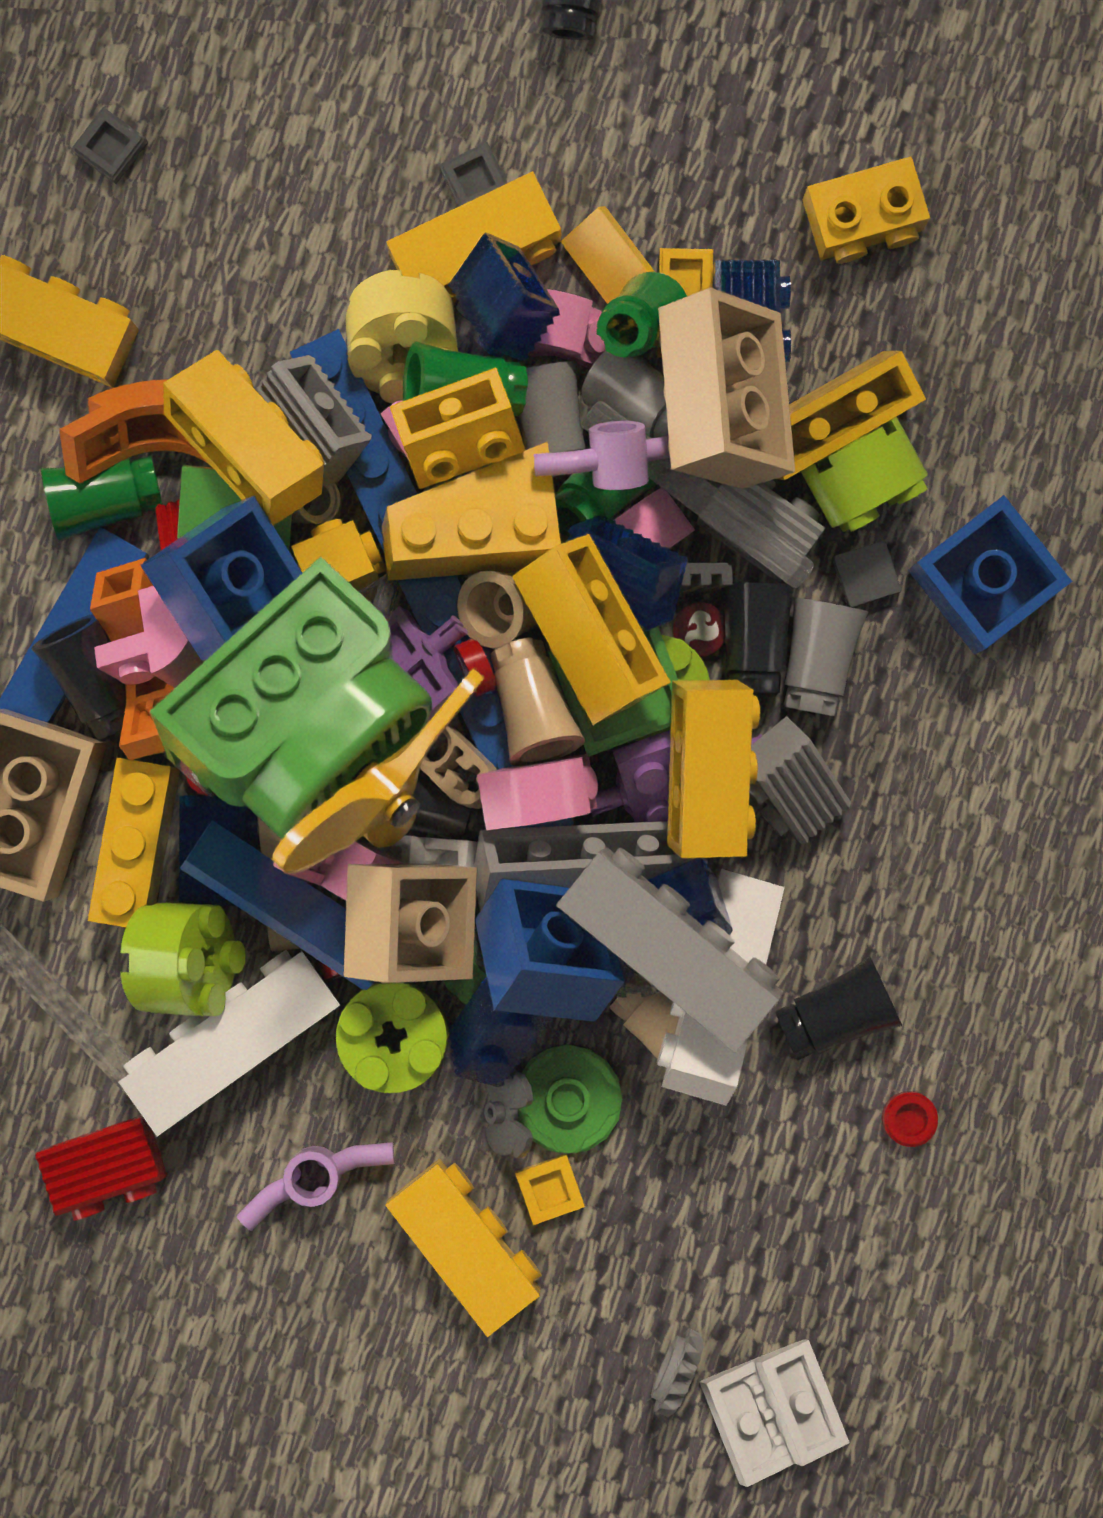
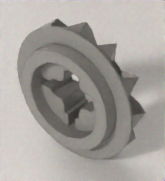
M688 1328L683 1337L677 1335L672 1341L651 1392V1398L656 1400L654 1412L669 1417L681 1406L683 1398L688 1393L691 1381L695 1376L697 1366L701 1360L700 1356L704 1349L700 1333Z

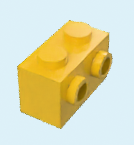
M912 156L807 186L802 199L820 260L835 257L837 264L857 260L868 253L866 247L886 242L889 249L913 243L919 239L918 232L924 230L930 219Z
M497 368L389 406L419 489L438 482L447 481L452 477L526 451Z
M334 519L320 524L310 531L312 538L291 546L302 573L318 558L322 557L364 597L384 589L378 574L385 572L386 566L370 531L360 535L353 520L343 524L341 519Z

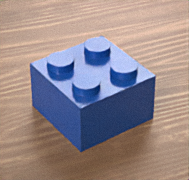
M1005 495L908 569L974 655L988 648L1072 582Z
M255 496L222 508L140 565L201 661L207 660L302 574V571Z
M501 879L476 917L478 937L495 1011L596 1022L623 985L624 978L618 956L556 906L569 890L568 887Z

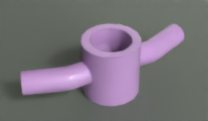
M612 421L597 424L589 429L590 449L534 454L535 476L576 474L592 471L593 485L596 488L623 490L640 487L649 481L648 462L670 457L668 451L669 434L646 439L645 425L636 421Z
M393 1142L356 1145L335 1154L325 1147L311 1146L304 1148L290 1160L284 1170V1177L263 1188L236 1216L248 1230L252 1231L278 1204L288 1199H292L302 1206L314 1207L322 1205L335 1193L341 1183L342 1174L357 1167L395 1164ZM315 1160L321 1167H326L330 1176L329 1186L317 1187L314 1192L303 1188L298 1182L301 1176L298 1165L302 1161Z

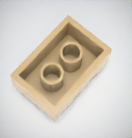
M707 288L658 308L660 325L659 343L662 349L665 385L663 393L667 410L668 451L671 458V470L741 489L794 473L795 463L781 313L713 288Z
M0 709V888L42 902L59 897L108 742L97 740L96 738L7 709Z

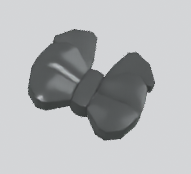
M511 1068L497 1069L490 1072L486 1080V1089L492 1101L486 1104L484 1110L486 1121L489 1123L486 1128V1138L489 1147L497 1154H514L515 1158H522L531 1150L533 1135L529 1129L517 1122L518 1108H524L532 1104V1088L525 1074Z

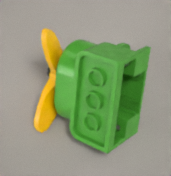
M320 557L149 712L168 759L175 766L182 761L197 776L199 783L208 792H214L229 805L240 807L247 805L282 839L273 854L272 860L286 874H295L316 865L334 853L346 849L362 836L373 846L381 848L394 845L410 831L415 821L417 810L420 807V803L414 799L412 794L416 788L422 761L440 733L480 685L484 677L473 668L426 725L432 710L431 696L393 660L388 621L376 607Z

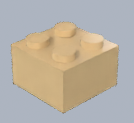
M348 864L344 977L384 983L473 979L477 867L442 864Z

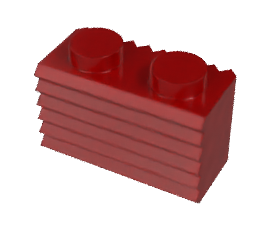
M142 1115L46 1147L35 1153L36 1160L39 1163V1170L42 1173V1179L49 1195V1201L53 1207V1213L55 1216L71 1211L74 1221L104 1211L103 1200L123 1194L126 1203L157 1193L155 1183L168 1176L154 1132Z

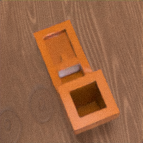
M168 379L126 384L88 398L89 414L59 429L66 476L80 484L129 457L146 452L176 451L195 456L206 463L208 462L164 415L163 382Z
M146 558L96 573L90 611L98 620L111 642L144 632L138 590L153 586L140 566L147 561ZM154 675L151 680L144 683L125 684L126 707L119 747L129 761L165 752L149 711L175 688Z

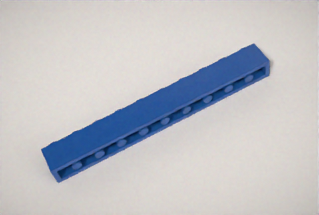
M337 329L289 353L292 359L307 355L316 358L315 364L322 367L321 372L328 375L327 380L334 383V389L340 392V397L347 400L346 406L353 409L352 414L359 417V423L365 425V431L372 434L371 441L346 473L384 551L382 524L387 506L417 495V492L395 446L389 438L388 431L362 377L356 378L350 369L347 345L340 330ZM456 575L398 580L420 628L427 635L430 636L452 615L459 619L457 602L461 584ZM468 635L463 636L444 652L448 669L459 685L464 680V676L456 659L454 646L471 639ZM481 646L490 663L493 674H495L491 659L492 650L491 648ZM496 686L494 690L475 697L472 693L459 711L477 749L497 770L514 767L515 765L510 764L507 732ZM572 818L515 828L572 826L574 822Z

